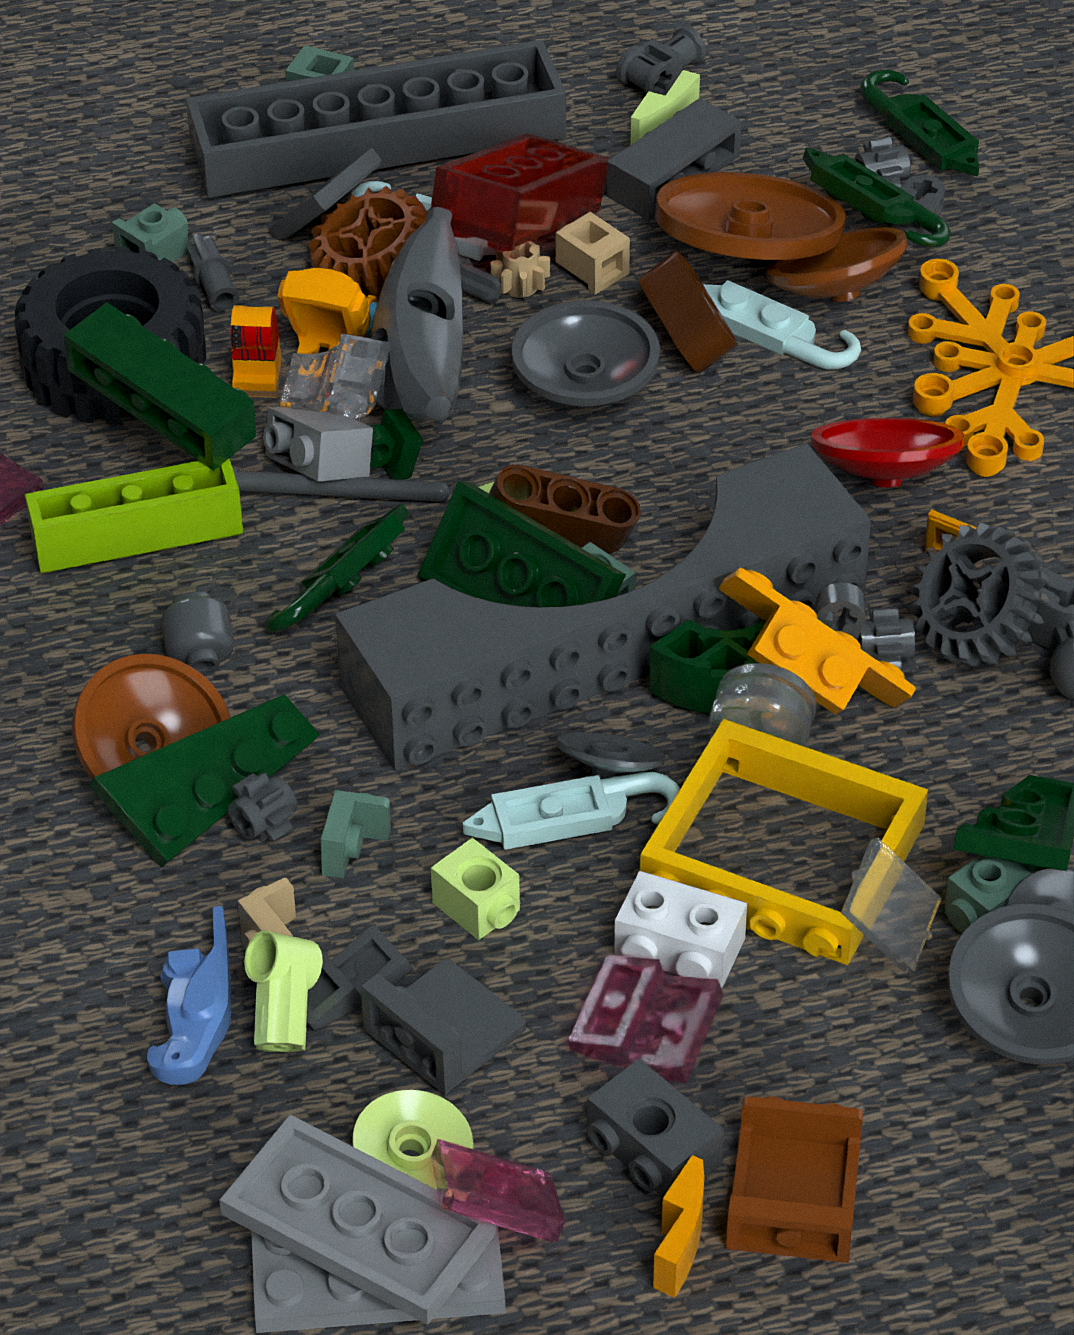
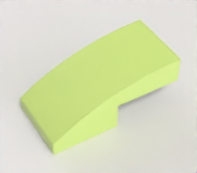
M683 70L666 96L650 91L646 94L631 116V145L641 139L647 132L654 130L673 117L676 112L683 110L699 99L700 74Z

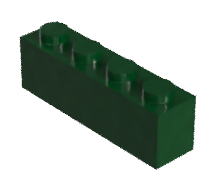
M108 302L64 334L68 371L214 471L256 437L254 401L251 400L247 393L239 388H233L215 376L209 367L202 363H196L178 351L172 342L165 338H159L143 327L134 316L122 313Z

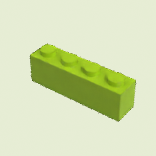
M230 459L226 460L214 471L200 461L25 494L31 537L40 573L243 534L239 487Z

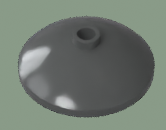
M571 301L545 308L532 315L520 326L512 342V364L519 379L538 395L550 401L574 407L604 406L632 396L651 381L658 369L660 360L659 340L650 324L629 309L601 301Z
M1022 903L1004 906L981 916L960 936L949 963L948 991L959 1020L981 1044L1009 1059L1030 1064H1057L1074 1060V914L1050 905ZM1026 997L1033 998L1038 1002L1039 1006H1028L1021 999Z

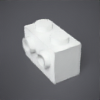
M639 871L615 919L614 955L625 958L636 966H651L680 975L683 979L692 983H706L722 988L745 940L747 903Z

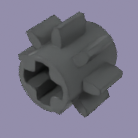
M890 136L863 143L865 152L856 154L855 161L902 188L900 181L909 179L911 172L910 160L903 145L892 146Z
M898 607L869 609L870 620H865L857 639L861 649L876 660L889 662L901 670V658H913L915 654V633L912 618H899Z
M253 773L232 786L238 798L229 804L228 813L234 827L243 837L250 840L257 837L261 842L268 838L271 842H274L293 830V826L288 818L296 812L298 804L292 789L282 778L273 776L269 779L266 773H262L257 777Z

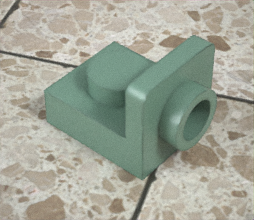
M335 790L321 836L323 876L344 878L349 859H358L360 856L363 838L388 841L391 832L390 800L388 798L368 793Z

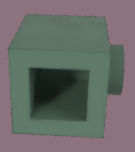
M979 855L948 877L944 913L948 916L951 924L963 933L981 916L992 910L1004 907L1016 885L1027 876L1033 874V872L1020 862Z

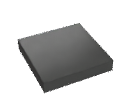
M373 148L369 149L323 183L272 225L269 230L277 240H286L326 211L381 165V158Z

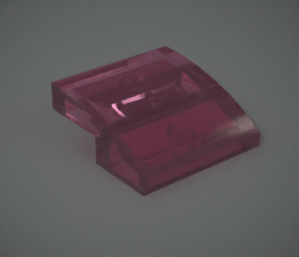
M607 955L568 1039V1044L572 1050L584 1056L625 1069L640 1058L665 1080L687 1083L724 994L718 979L665 975L659 959Z

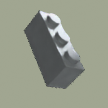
M701 98L697 99L607 161V197L649 221L655 217L657 194L664 185L689 175L718 172L740 156L741 120Z

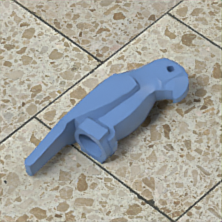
M221 906L213 907L214 946L211 952L205 956L200 952L199 948L170 951L161 971V983L168 991L166 1023L170 1038L166 1043L158 1047L153 1045L149 1048L147 1062L152 1075L159 1081L170 1085H184L198 1081L206 1071L213 1054L224 1039L231 1023L230 958L224 910Z

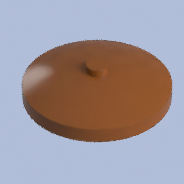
M713 172L681 177L664 185L657 194L655 219L658 225L670 236L705 251L746 259L788 260L819 255L835 248L843 238L846 214L842 206L829 195L795 181L752 173Z

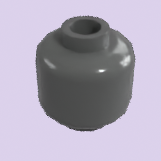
M201 591L184 593L176 597L162 615L161 627L168 657L179 660L201 674L216 670L220 662H223L231 655L235 642L229 612L223 602L212 597L210 594Z

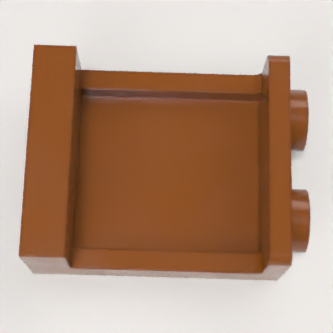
M746 1096L743 1098L732 1195L730 1194L726 1249L849 1263L863 1122L862 1109L845 1107L836 1103L815 1104L788 1101L774 1096L763 1098Z

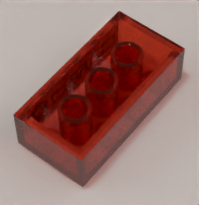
M526 133L436 167L431 208L441 207L452 213L450 225L454 237H477L486 240L487 246L492 249L513 251L517 246L530 241H537L538 237L550 232L559 231L561 227L574 222L589 212L593 214L599 212L609 157Z

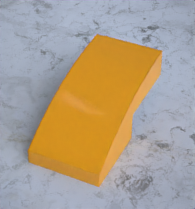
M694 1155L690 1157L663 1197L662 1233L666 1237L654 1253L653 1288L673 1298L677 1296L692 1267L702 1230L704 1165L703 1159Z

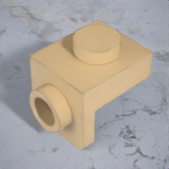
M282 878L268 886L259 887L248 896L238 900L241 940L245 951L250 940L260 931H271L293 936L284 925L296 918L294 888L287 878Z

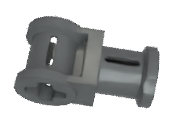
M684 25L674 31L672 38L663 44L652 38L641 46L634 45L628 48L621 56L616 69L617 79L625 85L634 84L644 90L645 95L649 91L666 95L681 74L683 67L689 63L693 65L705 58V43L694 28Z

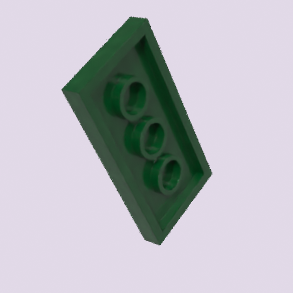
M464 481L457 482L418 572V575L426 580L435 579L451 589L475 598L512 606L537 608L584 605L616 597L626 576L625 573L481 488Z

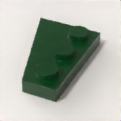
M1028 775L1002 795L999 807L996 809L985 807L978 813L975 825L964 823L956 829L953 850L1020 862L1026 868L1036 872L1049 868L1067 872L1074 840V783Z

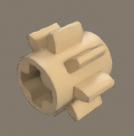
M512 240L506 243L503 249H496V260L491 262V275L498 277L501 281V293H507L517 298L533 295L537 289H545V278L550 277V257L540 256V246L535 245L529 240Z

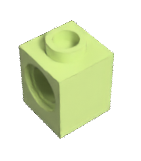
M473 837L431 867L432 903L477 940H480L495 928L501 929L506 927L520 910L519 874Z

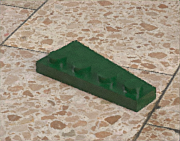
M283 694L94 777L88 785L160 867H164L228 813L229 804L238 798L232 788L233 785L253 773L257 777L262 773H266L268 778L272 777L313 743L320 734L289 698Z

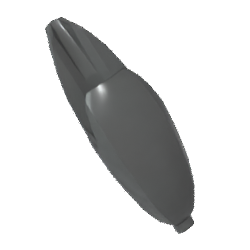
M433 207L427 211L425 222L408 237L394 259L381 290L367 352L368 383L378 404L384 410L403 409L410 420H424L427 417L434 419L435 425H441L448 418L455 405L460 389L463 368L461 270L457 244L450 225L452 213L441 207Z

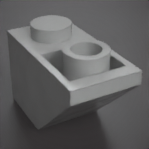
M278 406L268 407V421L263 433L264 445L266 447L265 456L316 481L369 477L373 427L347 415Z

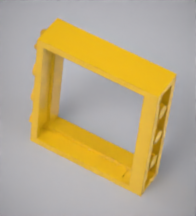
M723 719L641 852L640 871L746 902L747 929L754 931L764 939H777L802 948L817 958L821 955L848 965L924 826L928 789ZM723 772L887 830L842 912L675 853Z

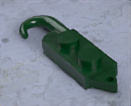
M878 70L864 77L860 84V92L864 100L886 119V124L936 168L940 171L950 168L973 176L979 175V140L924 94H902L889 98L877 87L880 83L890 81L905 86L909 83V79L906 76L893 70Z
M805 148L802 159L812 173L810 180L824 188L830 197L845 201L861 211L862 216L872 222L880 224L884 222L894 224L913 222L931 233L921 234L907 230L905 232L907 239L915 244L925 247H941L949 241L951 231L948 224L940 216L913 200L914 196L844 153L834 156Z
M400 503L384 516L365 523L301 581L304 585L300 590L301 594L282 611L275 610L265 620L266 630L269 632L284 630L308 616L333 592L336 596H340L357 585L362 579L358 572L363 567L377 564L394 550L390 543L405 530L402 524L409 514L404 504Z

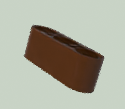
M677 250L638 279L640 286L675 345L697 373H702L739 344L703 283L690 264Z
M512 464L504 467L498 473L489 491V494L575 545L582 548L591 542L608 554L619 551L624 546L641 514L640 504L631 493L621 488L523 465Z

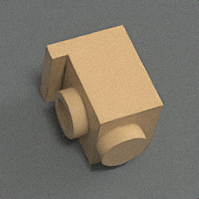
M592 212L585 214L556 232V263L588 284V291L594 295L629 274L630 238Z

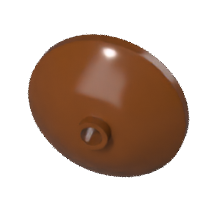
M880 227L844 232L842 241L835 248L825 253L799 259L771 260L767 264L765 271L768 281L781 290L809 298L832 297L833 302L849 301L860 296V289L881 279L902 258L908 247L906 233L897 228Z
M129 655L102 667L93 675L81 691L72 718L73 742L82 766L90 778L93 779L100 774L229 719L231 716L217 689L206 677L191 666L163 655ZM141 739L146 741L150 746V752L141 751L137 747L135 740Z

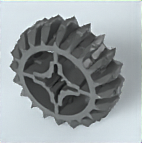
M980 522L976 529L969 525H960L957 538L951 534H942L943 548L940 550L934 547L926 548L928 556L931 558L927 566H914L917 573L922 576L921 582L908 586L911 593L919 598L908 607L912 615L919 618L914 625L917 632L927 637L925 643H927L930 649L938 653L941 652L944 658L954 663L962 661L968 666L978 667L982 660L990 665H998L1000 652L1007 656H1017L1015 642L1018 639L1025 643L1033 642L1027 629L1031 623L1035 625L1044 623L1042 616L1036 613L1037 607L1051 603L1048 596L1039 591L1051 582L1047 574L1039 570L1045 562L1040 555L1032 551L1033 547L1028 540L1021 536L1016 537L1015 532L1004 526L995 528L989 523ZM987 558H1002L1003 560L996 567L988 565L981 570L974 565V563ZM974 620H979L984 625V627L971 632H958L955 628L963 621L969 624Z

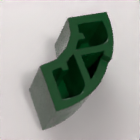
M688 619L650 646L649 691L680 708L710 714H743L772 708L801 692L747 655L766 623L765 620L748 628L725 631L706 628Z

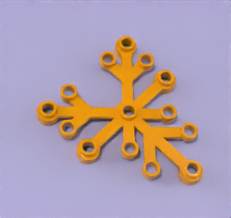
M931 259L923 263L920 268L919 288L927 298L934 301H942L961 323L940 320L930 314L918 313L909 319L908 337L920 344L930 343L937 337L983 346L988 352L965 348L951 341L937 344L934 349L933 364L940 371L954 372L962 366L981 370L955 380H951L939 373H927L919 376L914 383L913 403L923 415L937 417L949 410L953 401L1000 384L993 405L966 415H953L945 421V424L963 430L964 446L967 445V465L975 474L983 477L994 476L1005 467L1007 460L1008 444L1004 439L1005 433L1014 440L1013 453L1016 457L1026 461L1040 458L1043 453L1044 436L1037 430L1031 429L1015 412L1014 406L1021 386L1029 385L1035 381L1074 388V369L1052 365L1074 356V336L1035 350V342L1044 337L1046 319L1040 313L1028 311L1021 313L1017 317L1015 341L1008 343L1002 337L1009 313L1016 311L1018 308L1019 290L1010 284L994 286L990 293V309L985 319L957 289L958 267L946 259ZM985 429L984 432L974 435L975 432Z

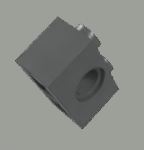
M640 1058L587 1098V1134L590 1141L599 1152L607 1156L613 1154L627 1166L636 1183L648 1192L654 1190L661 1197H664L692 1155L703 1159L704 1178L722 1164L724 1128Z

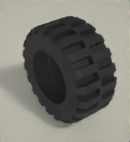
M115 247L114 251H102L101 248L89 249L85 255L76 256L74 253L63 257L60 264L54 266L51 263L42 269L38 274V279L32 278L22 291V295L15 307L14 324L20 364L26 386L33 391V395L46 407L51 404L53 411L67 418L72 413L77 415L79 421L94 423L95 419H105L107 424H120L121 418L133 417L137 421L139 420L138 418L67 370L64 334L108 302L122 313L134 316L143 327L159 338H165L172 342L178 351L196 363L204 364L207 354L200 293L195 288L193 280L183 270H179L176 264L166 258L158 260L154 253L145 250L134 253L128 247Z

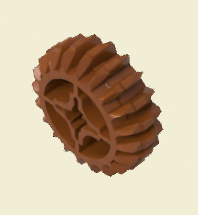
M387 186L383 187L378 193H374L368 187L365 194L359 197H355L350 193L349 201L344 204L334 203V212L320 215L321 225L312 229L313 239L308 243L310 257L313 261L312 267L331 269L344 273L359 284L362 293L366 297L373 295L379 301L382 287L394 259L408 237L425 222L427 211L423 203L418 200L416 195H407L404 189H399L393 193Z

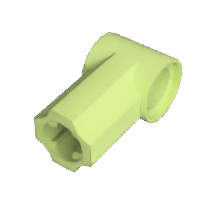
M260 931L250 940L245 952L244 965L248 978L253 982H257L254 1045L257 1050L267 1052H298L305 1050L308 990L317 982L323 964L322 952L319 945L314 941L271 931Z

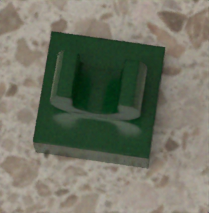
M403 409L384 410L381 424L370 426L373 427L372 444L374 445L371 448L370 467L384 466L392 479L405 480L411 478L423 438Z

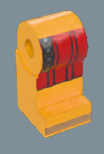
M234 305L231 315L232 387L243 390L249 397L277 398L283 364L275 307Z

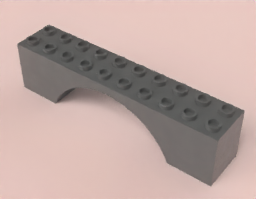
M808 443L717 475L715 511L709 527L696 547L666 574L626 594L584 605L541 608L523 607L475 598L451 589L435 579H430L336 613L340 688L395 772L411 765H421L440 754L461 746L474 745L490 735L511 727H522L532 719L559 709H569L582 700L606 691L619 690L627 683L648 676L650 672V646L688 619L706 628L725 631L748 628L763 621L719 590V586L724 578L738 568L753 570L764 575L771 581L774 590L790 601L802 602L811 609L820 591L829 584L838 582L850 583L859 587L865 593L871 519Z

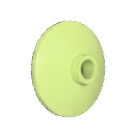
M399 1090L382 1095L365 1107L356 1121L352 1146L442 1192L454 1185L466 1172L473 1152V1136L466 1118L446 1099L421 1090ZM405 1150H414L417 1153H419L420 1156H408L402 1152Z

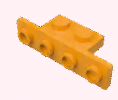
M738 568L724 578L719 586V590L766 621L747 655L836 715L845 709L858 685L883 703L892 707H896L910 699L915 692L916 687L905 680L904 673L898 667L886 661H878L861 649L860 643L853 636L842 631L832 630L817 619V614L809 606L799 601H790L774 590L773 584L764 575L753 570Z

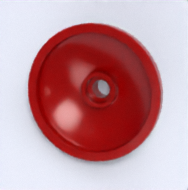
M864 418L834 422L816 428L811 433V446L823 459L844 472L872 479L873 486L890 488L901 486L902 479L927 474L953 459L964 447V433L954 426L928 420Z

